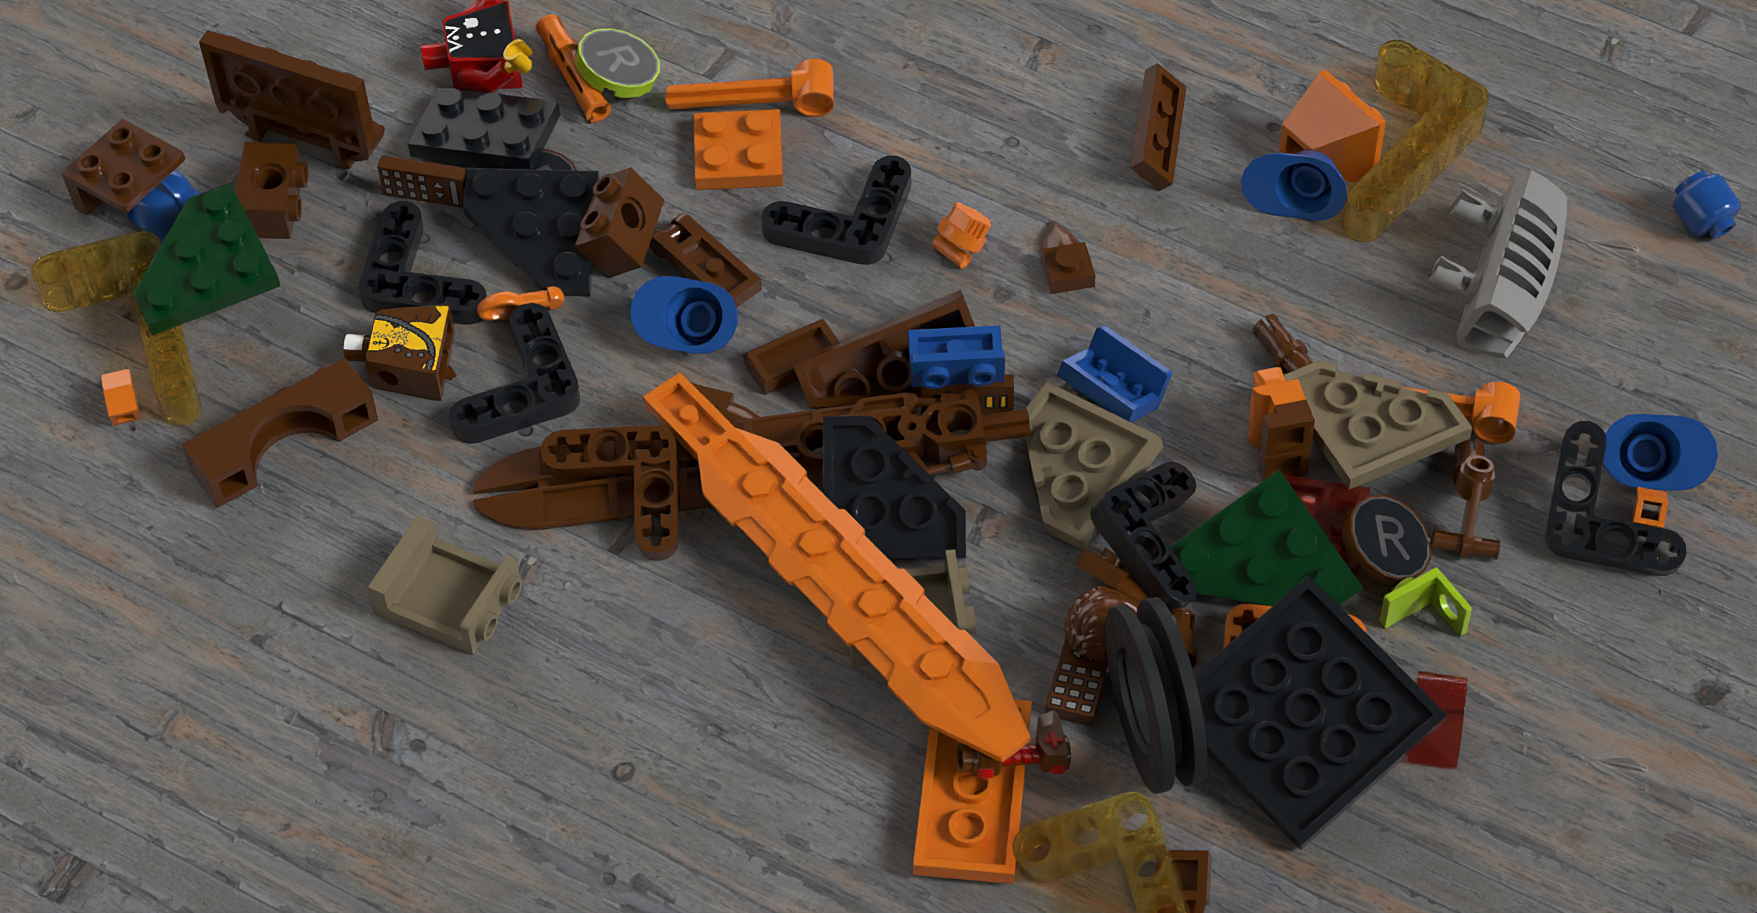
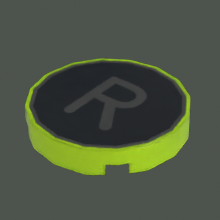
M612 28L596 29L585 34L578 44L575 66L584 80L593 88L602 92L605 87L615 91L613 96L620 98L640 97L651 91L659 76L660 60L654 50L642 39L628 32Z

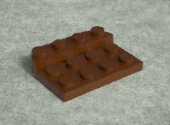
M207 30L199 41L215 104L220 113L230 111L237 119L249 127L245 136L260 142L266 132L270 130L332 150L335 166L343 169H350L354 162L368 160L382 140L385 128L383 125H379L372 120L364 79L348 72L342 73L320 66L310 60H301L279 53L269 47H260L241 41L237 37L219 34Z

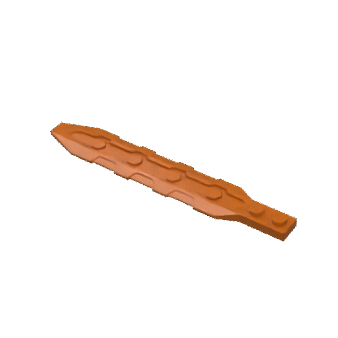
M680 372L643 396L645 408L662 426L672 432L675 439L699 463L703 497L731 526H738L769 558V565L788 585H795L828 619L827 625L848 647L854 646L888 681V688L923 724L1001 763L1031 742L1029 732L999 663L966 630H959L924 595L925 589L904 568L898 569L864 535L865 529L845 509H838L806 477L807 471L779 443L735 428Z

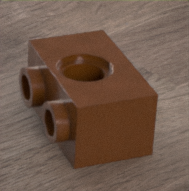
M245 142L235 192L259 238L291 239L294 221L299 222L301 219L302 200L299 194L301 188L307 187L309 171L307 162L301 161L298 146L295 143Z
M631 167L602 176L593 187V196L587 213L581 221V230L575 247L609 278L641 268L664 199Z

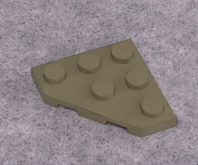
M1321 360L1283 375L1285 381L1299 380L1315 419L1313 440L1348 490L1468 440L1471 437L1473 427L1448 393L1429 389L1428 394L1402 388V381L1365 372L1364 377L1337 371L1338 365Z
M1046 382L1026 407L1031 436H1027L1026 441L1041 515L1047 533L1085 551L1099 533L1091 520V507L1108 490L1143 474L1163 449V443L1160 436Z

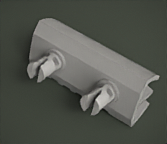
M1533 170L1515 176L1499 198L1496 206L1487 204L1486 201L1467 193L1463 189L1454 200L1452 205L1454 208L1449 215L1474 226L1482 227L1485 230V236H1487L1476 272H1470L1465 267L1440 256L1435 262L1431 271L1433 274L1428 280L1431 284H1436L1451 292H1457L1464 297L1466 305L1457 330V345L1460 348L1500 358H1508L1522 339L1524 333L1528 332L1538 319L1549 296L1561 256L1567 218V197L1551 181Z

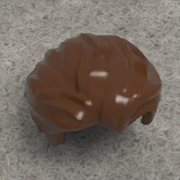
M1105 586L1090 588L1080 594L1071 606L1065 620V640L1068 642L1069 648L1100 664L1108 665L1105 639L1107 612L1111 607L1125 604L1136 615L1139 603L1118 590Z

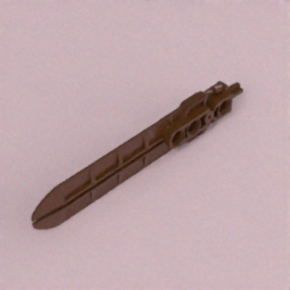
M965 390L962 393H941V398H917L915 393H899L862 398L857 404L729 421L735 428L779 443L807 471L806 477L821 492H823V452L815 453L813 451L823 448V416H871L929 475L949 470L953 474L970 469L983 470L987 466L985 442L1031 436L1027 409L981 415L979 397L973 390ZM918 407H928L921 416L915 414ZM958 429H963L967 431L963 434L951 433ZM630 440L631 460L637 459L635 450L641 449H637L635 440ZM654 440L652 448L646 450H649L651 457H659L660 450L665 447H663L661 440ZM676 440L679 452V511L713 507L703 497L699 463ZM616 441L604 442L597 450V457L602 461H614L622 453L623 447ZM583 443L584 452L582 456L585 462H590L587 451L588 443ZM568 445L560 446L559 453L552 455H556L558 462L562 463L566 462L567 454L572 452H570ZM541 446L522 450L498 461L474 483L473 494L523 490L474 499L478 512L501 525L516 529H551L634 517V474L557 477L546 468L540 452ZM927 457L936 465L927 467L922 462V459ZM663 482L651 483L644 491V498L650 503L662 502L669 495L670 488Z

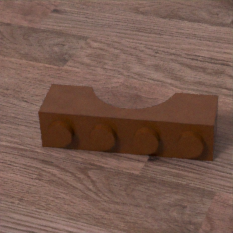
M344 357L331 365L321 367L314 374L292 386L280 389L273 396L251 408L239 411L234 417L210 430L198 433L193 439L183 443L182 446L190 472L216 508H219L258 486L257 468L260 459L279 440L299 433H317L340 442L378 421L372 392Z

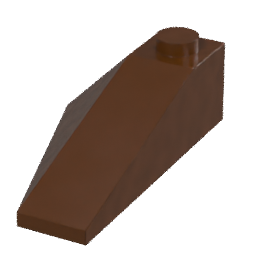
M961 290L916 307L794 363L793 368L810 408L857 404L862 398L899 393H915L917 398H921V387H912L908 330L975 327L964 296Z

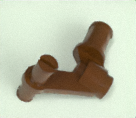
M1470 437V439L1460 442L1454 447L1456 465L1452 472V480L1455 484L1456 492L1466 500L1461 532L1458 534L1433 529L1430 539L1431 549L1457 552V557L1468 559L1470 555H1476L1497 560L1500 552V540L1474 536L1479 503L1489 497L1496 475L1494 464L1490 459L1484 457L1485 447L1479 439L1475 438L1474 450L1471 449Z

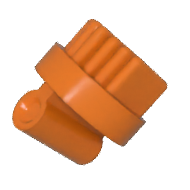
M956 202L949 215H944L938 224L937 229L940 234L934 238L932 247L963 269L970 263L973 252H981L987 241L985 236L991 227V221L976 209Z

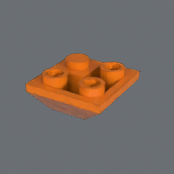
M1325 69L1317 75L1283 122L1279 153L1295 154L1303 150L1318 151L1328 156L1334 162L1345 181L1371 183L1377 179L1386 120L1382 118L1378 110L1369 107L1357 97L1346 83L1337 80Z

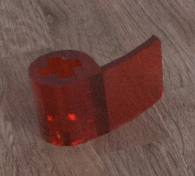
M1418 670L1415 683L1448 716L1440 727L1408 754L1407 761L1416 765L1456 769L1461 744L1468 678Z

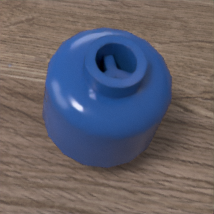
M1700 171L1684 180L1675 189L1677 196L1673 201V208L1693 236L1702 237L1710 234L1713 239H1717L1736 226L1733 218L1741 209V203L1720 174L1708 175L1705 171Z

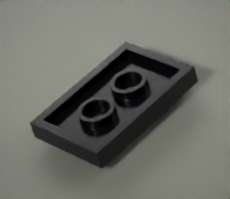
M438 87L408 142L410 156L506 169L533 170L561 115L559 103L553 100Z

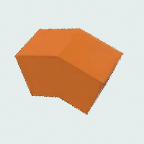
M130 369L101 375L103 393L112 425L141 420Z
M1638 487L1632 509L1631 522L1664 528L1669 502L1667 492ZM1643 503L1658 506L1657 511L1642 509Z

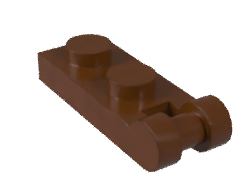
M683 212L672 219L671 226L666 230L658 229L653 233L649 246L658 257H665L688 279L709 282L723 287L733 297L737 307L762 290L761 278L687 213Z

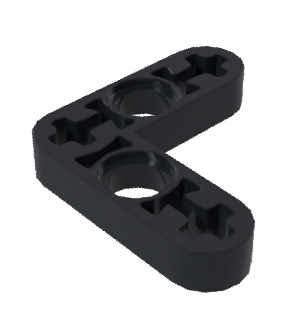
M891 155L877 160L871 169L853 216L788 201H777L769 204L762 211L761 216L764 238L778 246L856 264L870 265L878 262L886 253L911 190L910 164L904 158ZM891 175H896L891 182L890 190L886 189L885 179H889ZM875 204H884L891 209L888 213L881 216L873 215L867 211L869 207ZM781 220H786L782 226H776L781 223ZM802 224H804V226H803V230H804V231H803V232H798V230H799V231L802 230ZM820 227H829L835 231V234L830 238L820 239L815 237L812 232ZM867 229L873 231V241H869L866 246L860 245L865 242Z
M397 201L387 206L381 215L359 281V291L364 307L369 312L376 313L381 309L444 304L450 305L454 324L472 325L480 322L482 318L479 317L476 310L480 301L487 297L484 286L471 279L411 272L423 235L424 226L421 212L418 206L408 201ZM403 220H408L403 223L401 229L402 236H398L396 226L401 225ZM389 251H398L403 254L400 260L393 263H386L380 260L381 256ZM381 288H387L383 289L380 295H375L376 293H379ZM420 291H431L436 294L431 301L426 303H418L412 300L413 296ZM445 295H450V297L446 296L447 303L445 304ZM467 299H474V300H470V301L468 302V305H467V306H462V305H460V304H465L466 301H467Z
M536 303L522 304L510 316L513 341L529 378L457 401L452 406L449 414L453 434L459 441L468 444L480 443L565 416L579 406L580 393L577 377L547 309L542 305ZM533 322V325L538 328L539 337L532 340L529 327L525 325L526 323ZM548 352L557 356V359L549 365L542 366L533 362V359L541 353ZM558 379L559 387L565 395L557 397V394L552 392L551 381ZM512 400H522L528 404L519 413H508L503 409ZM495 408L496 418L492 419L491 411H489ZM473 416L478 422L469 425V422L465 419Z
M1579 421L1572 424L1566 430L1560 449L1545 531V541L1548 548L1558 556L1657 576H1668L1675 573L1681 567L1687 554L1686 544L1677 532L1594 515L1607 446L1606 435L1598 424L1591 421ZM1581 434L1590 435V443L1597 445V448L1592 447L1589 449L1584 467L1565 466L1566 461L1575 465L1579 447L1571 443V440L1577 441ZM1591 466H1593V467H1594V472L1591 471V470L1588 469V468H1585V467H1591ZM1571 477L1581 478L1589 486V495L1583 500L1573 501L1564 495L1562 484ZM1558 506L1569 512H1586V517L1579 513L1576 514L1573 532L1581 535V538H1574L1571 545L1562 544V536L1554 533V530L1559 531L1563 529L1567 516V511H1557ZM1611 531L1620 532L1627 537L1629 549L1622 555H1611L1604 550L1602 537ZM1638 536L1646 538L1642 546L1646 548L1656 549L1660 542L1669 543V551L1676 553V557H1669L1667 563L1662 564L1658 562V554L1643 551L1641 560L1633 559L1638 547Z
M1173 461L1159 465L1108 490L1091 507L1090 511L1093 524L1149 598H1160L1169 611L1185 608L1196 597L1197 593L1196 583L1192 576L1151 524L1152 521L1180 508L1196 491V481L1192 473L1185 466ZM1163 485H1172L1173 487L1165 491ZM1136 492L1143 494L1150 501L1152 507L1143 504L1138 499ZM1135 543L1143 546L1151 555L1152 560L1143 557L1138 552Z

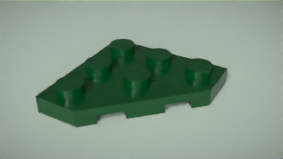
M231 183L188 198L133 293L141 314L153 336L280 287V282Z
M1280 470L1169 546L1196 583L1197 594L1273 606L1308 575L1338 605L1363 589Z

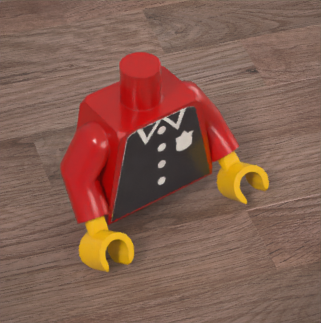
M476 0L460 13L448 16L442 21L446 42L420 45L424 70L450 67L453 87L459 90L495 93L499 89L523 88L521 74L528 73L532 67V61L528 58L532 55V49L523 40H515L508 0Z

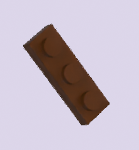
M1157 63L1146 69L1144 73L1130 168L1161 191L1173 184L1186 86Z

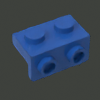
M1000 325L908 330L912 387L924 386L930 389H938L946 385L972 384L974 386H987L995 382H1004L1005 352L1002 348Z
M1102 325L1096 328L1089 348L1062 360L1057 376L1069 383L1077 393L1087 396L1107 411L1132 423L1159 408L1172 372L1116 332Z

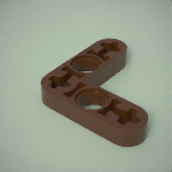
M661 425L567 429L554 431L546 436L540 449L542 460L548 471L557 477L634 474V534L639 550L645 557L656 561L667 559L676 552L680 541L679 452L675 437L669 429ZM630 440H635L637 449H641L635 450L637 459L631 460ZM654 440H661L663 447H665L660 450L659 457H651L649 450H646L652 448ZM607 441H616L623 447L622 453L617 459L607 462L597 457V450L601 444ZM583 443H588L587 451L590 462H585L582 456L584 452ZM568 445L572 453L567 454L566 462H558L556 455L552 454L559 453L560 446ZM654 482H663L670 488L667 498L659 503H650L644 498L645 489ZM652 516H660V524L664 535L669 536L663 537L659 546H652L651 540L645 538L653 536L654 533Z

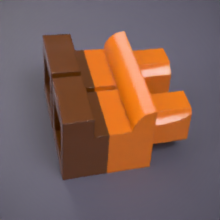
M1279 367L1254 372V387H1252L1247 440L1253 447L1260 449L1258 471L1262 482L1278 470L1281 471L1286 480L1308 476L1311 455L1310 447H1312L1315 419L1299 380L1285 381L1282 370Z

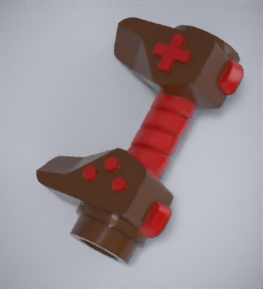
M1050 711L1038 717L1035 744L1025 745L1002 763L963 743L957 745L956 761L960 774L969 773V775H978L983 779L999 775L1001 766H1011L1012 764H1039L1045 773L1063 774L1070 767L1071 747L1068 737L1064 735L1058 713Z

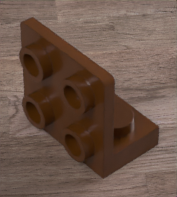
M121 119L61 174L73 205L78 211L88 216L102 202H106L126 213L185 161V156L182 150Z

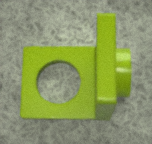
M1435 567L1416 579L1413 577L1404 579L1396 585L1392 592L1385 595L1379 622L1386 629L1425 606L1432 604L1461 637L1467 633L1472 607L1442 572ZM1445 595L1448 596L1455 605L1458 616L1455 615L1449 608Z

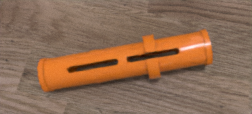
M555 14L544 16L537 22L535 29L548 49L547 55L550 63L562 73L582 108L586 119L592 123L605 119L611 112L610 103L607 102L600 90L593 88L581 77L575 66V56L579 43L575 39L570 38L560 17H557Z

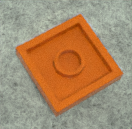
M780 109L694 113L696 190L783 186Z

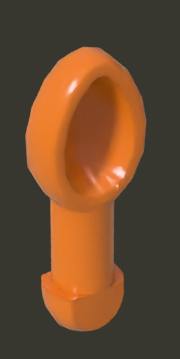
M554 286L547 287V290L521 294L502 291L480 301L476 311L479 317L484 320L505 321L510 320L511 313L522 304L536 303L545 308L549 307L550 310L557 309L563 305L564 294L560 288Z

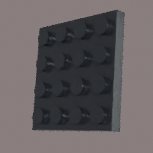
M1309 575L1194 674L1204 719L1207 753L1300 850L1440 727L1448 716Z

